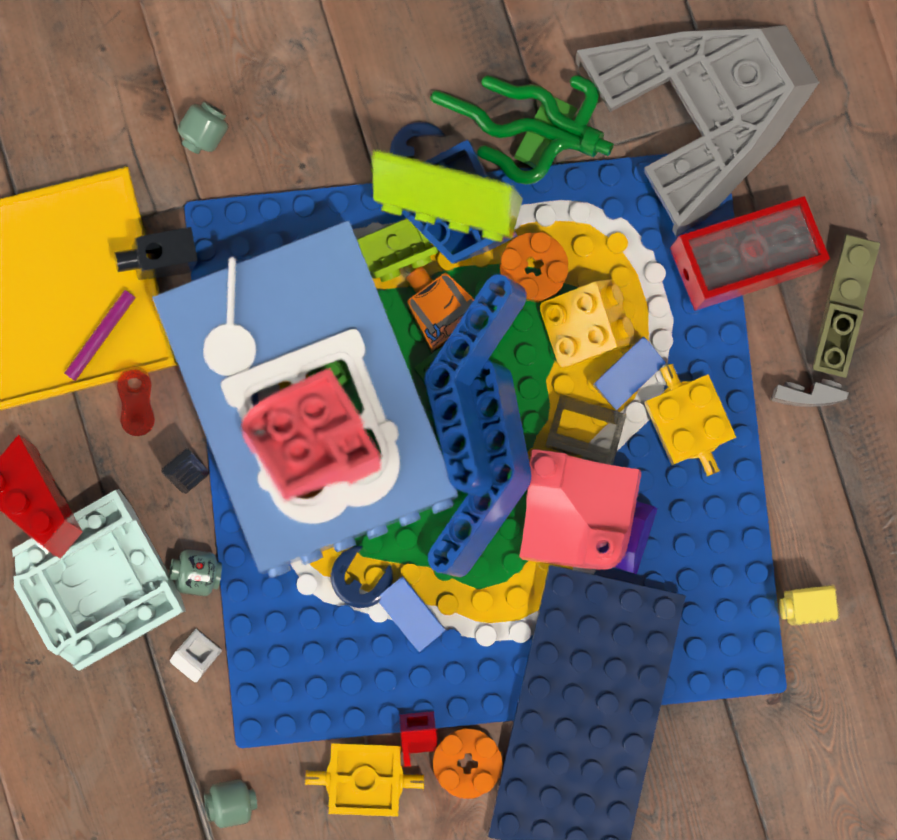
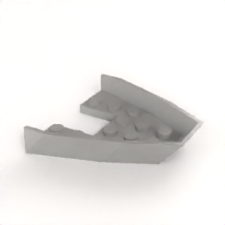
M786 25L707 28L577 50L575 61L578 68L584 67L609 112L670 81L702 137L644 167L645 175L674 223L672 231L675 236L705 221L779 142L820 83Z

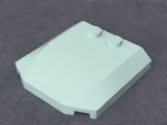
M119 489L112 491L73 514L83 533L61 559L44 549L32 538L12 549L16 570L14 589L47 649L66 659L78 671L83 670L186 611L180 593L177 591L173 580L169 579L166 567L131 504Z

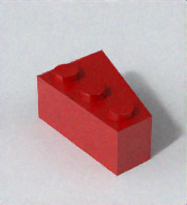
M18 434L0 456V511L40 546L61 559L83 531L65 498L61 496L53 482L55 480L41 460L37 447Z

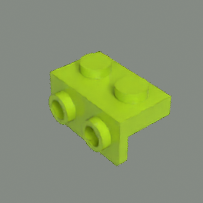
M407 218L357 238L371 277L374 279L380 278L381 282L401 275L399 269L410 264L415 269L432 262L430 256L438 253V249Z

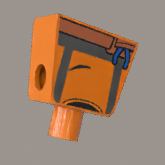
M421 266L406 277L407 281L416 291V294L407 300V306L429 350L433 353L446 343L474 301V298L447 273L442 274L433 281L423 266Z

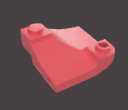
M330 368L267 397L255 405L242 421V434L252 454L255 453L284 502L327 485L348 482L350 485L381 470L380 454L363 429V420ZM259 430H263L266 432L263 435L255 434V432Z
M532 449L530 460L532 479L527 488L525 524L519 557L522 560L599 570L610 569L619 564L625 556L630 539L641 471L639 469L584 460L569 456L566 453ZM606 543L610 544V548L606 553H599V548L603 547Z

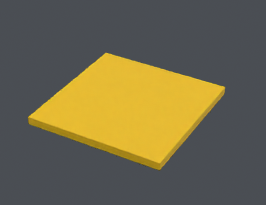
M128 167L0 199V411L178 366L152 298L160 294L157 278L138 280L136 270L117 272L114 252L132 249L135 238L146 235ZM147 253V257L149 259H152L151 254ZM123 291H128L136 297L77 380L74 381L64 372Z

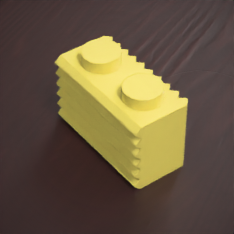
M834 585L784 591V598L779 599L782 620L787 619L790 625L836 621L838 618Z

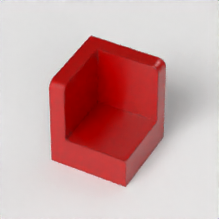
M434 711L399 715L404 767L411 766L410 754L433 752L436 750L437 737Z

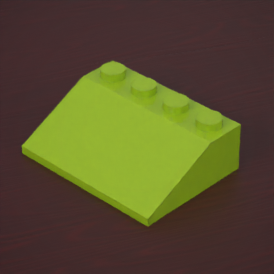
M374 150L372 157L374 201L382 205L381 211L401 216L402 211L415 213V220L435 225L436 219L449 222V229L467 234L469 228L483 231V238L496 242H502L503 237L512 239L523 200L513 186Z

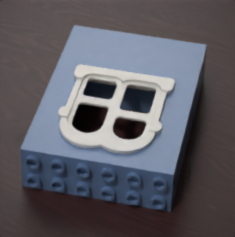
M349 221L236 264L234 325H239L246 329L253 337L256 346L254 362L248 370L228 377L213 371L205 361L203 352L205 339L210 332L220 325L227 324L228 268L152 297L259 573H268L272 578L291 571L289 564L299 560L304 565L324 558L322 551L334 547L336 552H340L355 546L354 539L367 534L370 540L388 533L386 526L398 521L401 527L420 520L419 513L432 508L433 513L436 514L453 507L452 500L456 499L458 494L449 481L445 461ZM336 360H344L348 365L364 406V412L359 415L363 420V429H372L380 446L382 455L381 470L350 485L348 482L327 485L314 498L304 500L293 497L284 502L255 453L252 454L243 438L242 421L246 414L254 407L251 397L255 392L283 381H289L294 385L305 380L307 372ZM263 430L255 432L256 435H263L266 433Z

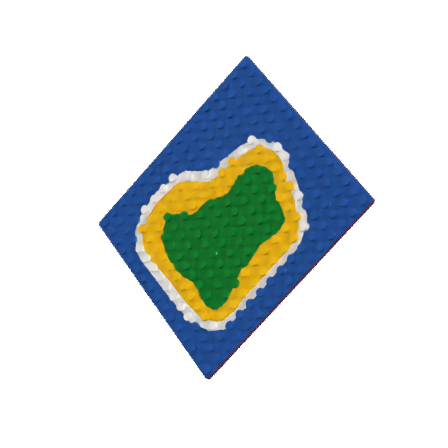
M669 154L551 165L543 179L528 185L514 182L506 176L503 170L486 172L491 181L513 186L523 198L515 226L518 236L525 233L543 232L558 241L565 250L568 258V276L561 290L552 298L595 281L614 279L623 294L622 304L626 316L634 327L633 337L635 343L644 336L666 362L661 368L673 364L680 382L694 381L709 374L736 435L735 439L719 445L712 452L720 469L715 474L707 477L699 458L686 459L671 465L644 404L645 401L661 395L668 388L661 371L658 370L618 410H615L593 387V384L634 345L624 349L607 351L568 367H561L557 363L540 312V305L544 301L531 302L526 300L523 308L488 360L507 367L512 374L529 463L532 449L566 453L572 457L608 465L639 469L642 474L637 501L658 508L637 574L614 567L599 570L557 564L551 565L686 595L661 705L784 692L787 684L743 295L694 311L670 247L680 235L733 219L732 192L705 221L675 236L672 231L674 223L644 173V167ZM529 167V168H519V169H521V170H523V171H529V170H532L533 167ZM373 183L190 201L185 205L186 227L192 228L198 260L191 272V282L228 268L230 257H234L236 264H239L346 221L350 222L357 239L406 217L403 214L397 216L381 211L382 205L374 201ZM513 239L488 252L454 264L438 250V253L430 256L432 262L424 265L423 268L433 281L442 274L447 273L475 299L490 277L500 275L501 256ZM533 258L527 260L528 267L525 268L527 274L532 272L536 276L542 274L540 268L543 266V263L540 260L534 261ZM410 264L399 269L401 275L385 282H381L380 278H372L443 456L426 383L414 368L431 355L432 352L429 350L407 306V300L416 294V291L406 279L415 270ZM489 317L484 321L482 329L488 324ZM351 378L342 388L358 414L361 415L364 412V406L354 380ZM283 381L255 392L251 397L253 406L267 397L292 386V383ZM458 407L454 409L452 419L456 416ZM365 428V432L381 458V449L375 433L372 429ZM206 437L218 562L222 563L220 586L235 743L239 748L401 732L400 714L434 711L436 728L514 721L550 564L522 560L519 557L525 524L527 490L474 566L462 577L438 573L432 570L428 562V554L431 547L468 496V493L456 489L457 498L452 500L453 507L434 514L431 508L419 513L421 519L414 523L401 527L398 521L386 526L388 533L369 540L367 534L354 539L355 546H363V548L356 554L345 573V583L347 585L356 580L362 584L359 590L360 594L369 593L385 574V570L390 564L393 571V583L403 576L446 631L422 651L418 652L380 603L368 608H356L347 605L335 594L331 584V570L337 557L345 550L336 552L334 547L322 551L324 558L307 565L302 564V561L299 560L289 564L291 571L274 578L270 577L268 573H259ZM505 437L502 440L501 447L504 444ZM466 439L462 441L460 451L465 447ZM325 486L298 495L296 498L304 500L314 498L322 492Z

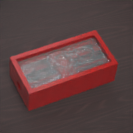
M805 196L680 235L670 247L694 311L819 271L830 260Z

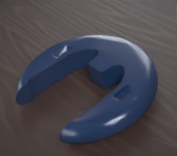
M427 122L410 123L401 128L394 136L390 146V155L406 159L415 157L414 147L406 145L410 139L429 136L446 137V135L433 124Z
M363 546L351 547L342 552L335 560L331 570V584L335 594L341 601L356 608H368L378 604L381 600L380 594L393 583V571L390 564L385 570V574L369 593L360 594L359 590L362 584L356 580L349 585L345 583V573Z

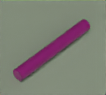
M126 290L123 291L64 374L74 381L77 380L135 300V296Z

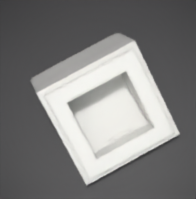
M195 629L176 650L170 662L196 683L223 650Z

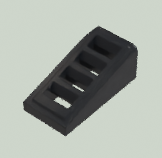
M189 449L183 450L165 465L161 471L184 494L192 490L209 475L208 469Z

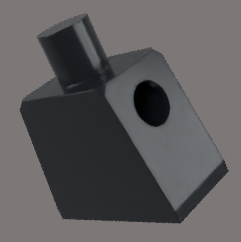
M191 227L139 236L135 238L132 249L114 252L117 272L136 270L138 280L189 274L198 261ZM146 254H153L157 259H149Z

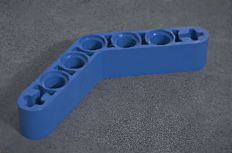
M501 274L494 275L486 281L425 374L427 392L449 481L455 489L473 496L486 494L492 486L493 478L470 385L523 308L527 297L525 288L521 284ZM489 317L488 324L482 329L484 321ZM469 346V352L463 358V353L465 349ZM450 375L449 382L444 387V381ZM458 407L457 414L452 419V413L454 409ZM466 439L465 447L460 451V445Z
M487 360L470 388L492 472V486L482 496L468 494L428 554V562L432 570L454 577L465 576L471 570L527 490L532 479L512 374L507 367ZM505 437L504 444L501 447L502 440Z

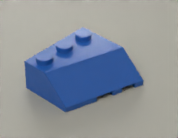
M468 139L422 162L490 180L473 145ZM402 211V214L452 264L488 252L511 240L503 237L502 242L485 239L482 237L483 231L469 228L468 234L454 231L448 228L449 222L436 219L435 225L415 220V213ZM515 230L512 239L518 236Z

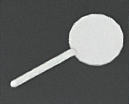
M234 257L229 258L227 324L220 325L212 330L205 339L203 348L204 358L209 367L219 375L228 377L248 370L254 362L256 354L255 341L251 334L243 327L234 325L236 259Z

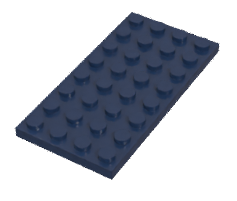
M549 564L489 827V838L498 840H631L686 595Z

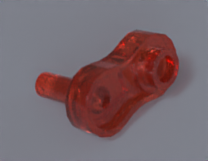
M134 366L126 368L118 377L117 390L122 402L120 422L126 433L132 436H142L151 431L155 421V413L150 401L152 380L146 370ZM137 378L142 383L138 388H132L129 386L128 380Z

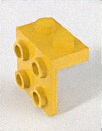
M614 279L595 281L541 303L540 312L559 366L568 367L607 351L624 349L636 344L633 337V324L627 318L622 304V291L616 285Z

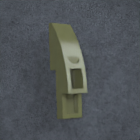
M845 234L838 264L835 266L813 362V370L847 378L864 313L863 307L880 246L879 242Z

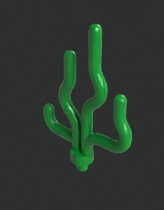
M488 75L482 79L481 83L484 88L516 100H539L543 104L549 120L556 127L531 118L517 119L508 124L500 125L494 123L481 108L454 96L436 90L432 92L430 97L433 103L475 120L481 130L492 137L502 139L513 137L522 132H532L552 140L542 152L536 166L529 171L519 169L511 157L491 147L482 145L477 149L478 157L500 166L508 178L519 184H534L543 179L549 171L554 158L563 150L573 149L591 157H595L598 152L609 156L614 146V143L603 139V131L587 126L597 106L599 95L593 82L579 75L572 76L570 79L571 87L585 94V99L575 120L562 115L552 93L541 86L533 84L516 86Z

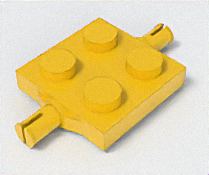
M673 364L659 369L668 388L661 395L645 401L644 404L671 465L686 459L699 458L707 477L719 472L720 469L712 452L719 445L735 439L736 435L709 374L694 381L680 382Z
M331 743V761L327 771L306 770L305 777H319V779L306 778L305 785H326L329 794L328 814L398 816L399 798L403 788L424 789V783L410 782L424 781V774H403L404 772L400 764L401 746Z

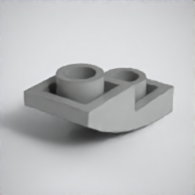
M822 379L821 383L815 382L812 384L808 394L803 393L805 387L785 382L784 386L777 385L774 388L770 401L792 406L819 407L843 402L847 399L849 392L841 390V384Z

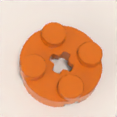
M543 232L525 233L516 237L507 245L501 256L500 274L521 284L525 288L527 301L541 302L552 298L561 290L568 276V258L560 243L549 237L548 234ZM531 258L534 261L540 260L543 263V266L540 268L542 274L536 276L533 272L527 274L525 272V268L528 267L527 260Z
M471 728L459 729L446 736L437 746L433 757V770L441 787L451 795L464 799L477 798L491 791L499 780L502 772V756L494 740L484 732ZM466 753L472 754V760L478 761L477 768H471L469 774L464 773L463 767L457 766L458 759H464Z

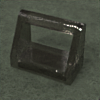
M560 394L544 447L585 460L613 465L627 414ZM563 409L616 425L609 449L558 434L557 430Z

